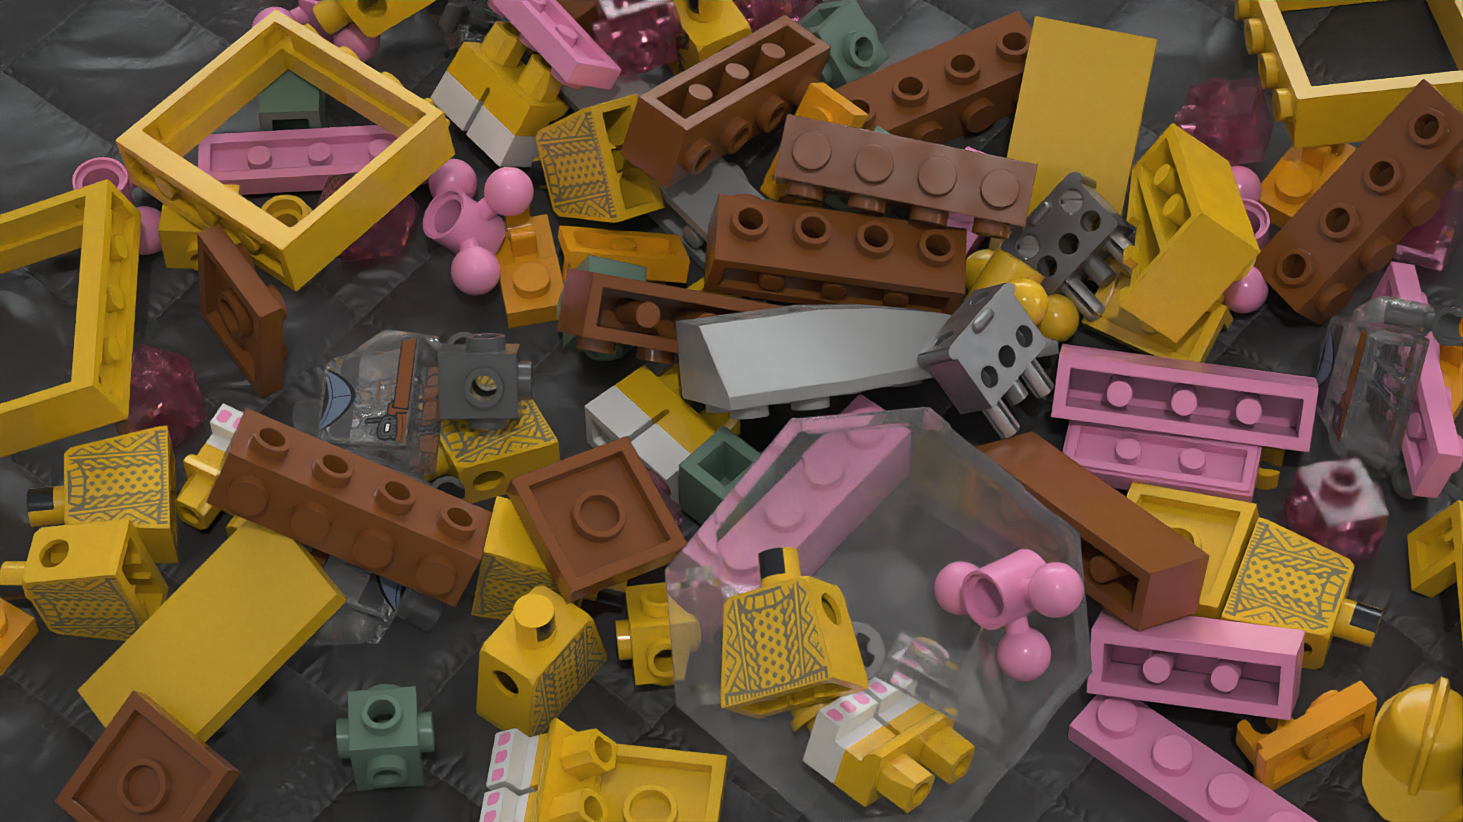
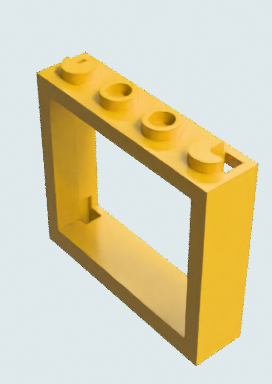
M1234 0V18L1244 22L1246 48L1249 55L1256 54L1258 57V74L1262 89L1271 90L1275 122L1283 121L1295 149L1365 141L1423 78L1444 93L1463 111V0H1426L1459 71L1311 86L1281 12L1386 0Z
M276 9L115 140L132 183L203 230L220 224L235 245L242 243L247 248L255 265L296 292L455 155L448 129L450 120L445 118L442 110L435 107L433 99L420 98L404 88L400 81L392 74L376 71L363 63L348 47L341 46L339 48L322 38L308 23L303 26ZM287 70L292 71L398 137L397 140L292 229L183 158L184 155Z
M109 179L0 215V274L81 248L71 382L0 404V458L128 419L142 213Z

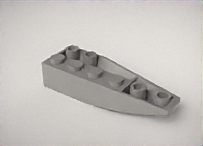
M817 304L792 305L675 321L682 397L706 404V412L709 413L730 412L731 419H754L770 415L769 405L790 403L791 410H816L830 406L829 396L857 394L881 387L918 385L922 383L923 379L934 378L927 366L921 367L918 364V353L952 315L914 308L879 305ZM1044 337L1048 344L1036 358L1059 354L1058 341Z

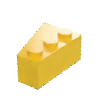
M1171 123L1132 167L1127 222L1136 227L1135 245L1129 244L1124 248L1122 261L1123 264L1132 269L1131 285L1129 287L1125 286L1119 291L1118 305L1177 343L1233 282H1239L1247 276L1254 266L1260 249L1229 161L1174 123Z

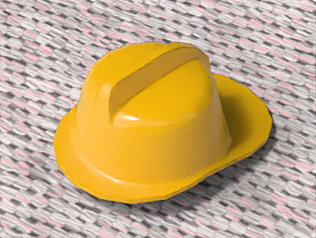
M1440 677L1434 684L1415 685L1403 692H1399L1384 702L1375 718L1362 766V787L1370 806L1387 822H1434L1463 805V697L1458 692L1450 689V680L1448 678Z

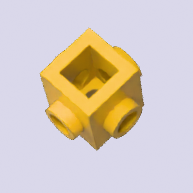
M691 580L625 586L628 619L615 621L619 661L632 659L635 685L655 684L671 686L683 680L701 679L700 652L712 651L711 625L708 611L696 612Z

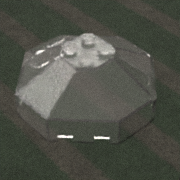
M930 407L790 419L665 569L676 706L732 752L737 760L779 793L811 822H968L985 802L984 798L1009 768L1012 769L1045 730L1048 726V721L1072 693L1079 689L1093 672L1080 533L1059 515H1055L1025 490L1026 488L984 452L978 451ZM778 547L795 548L799 553L801 576H811L839 587L843 593L851 622L859 621L870 625L880 634L885 644V659L882 668L876 675L897 662L903 661L920 675L916 692L937 709L947 704L960 708L953 730L976 748L965 776L949 785L930 769L926 768L927 771L935 776L930 794L921 805L907 814L885 796L864 807L802 761L811 733L809 730L798 734L794 733L789 725L794 719L790 711L757 719L721 707L724 604L730 596L761 588L758 554L760 552ZM1028 549L1037 553L1046 564L1060 562L1071 566L1077 571L1083 582L1084 594L1080 605L1073 613L1061 618L1047 617L1037 610L1027 614L1029 627L1042 633L1051 648L1050 664L1040 677L1032 681L1021 682L1009 678L1000 669L996 651L999 641L1006 634L1005 626L995 630H988L979 626L970 615H953L939 605L934 593V584L937 575L945 566L963 561L981 568L1015 551ZM858 632L856 640L863 664L867 666L872 658V654L865 649L868 637Z

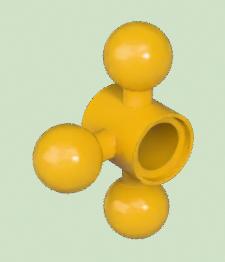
M999 247L995 251L989 249L979 250L966 259L965 288L968 290L964 301L974 290L1002 283H1012L1015 287V297L1043 337L1062 343L1070 339L1079 326V312L1074 302L1061 294L1047 295L1041 285L1045 276Z

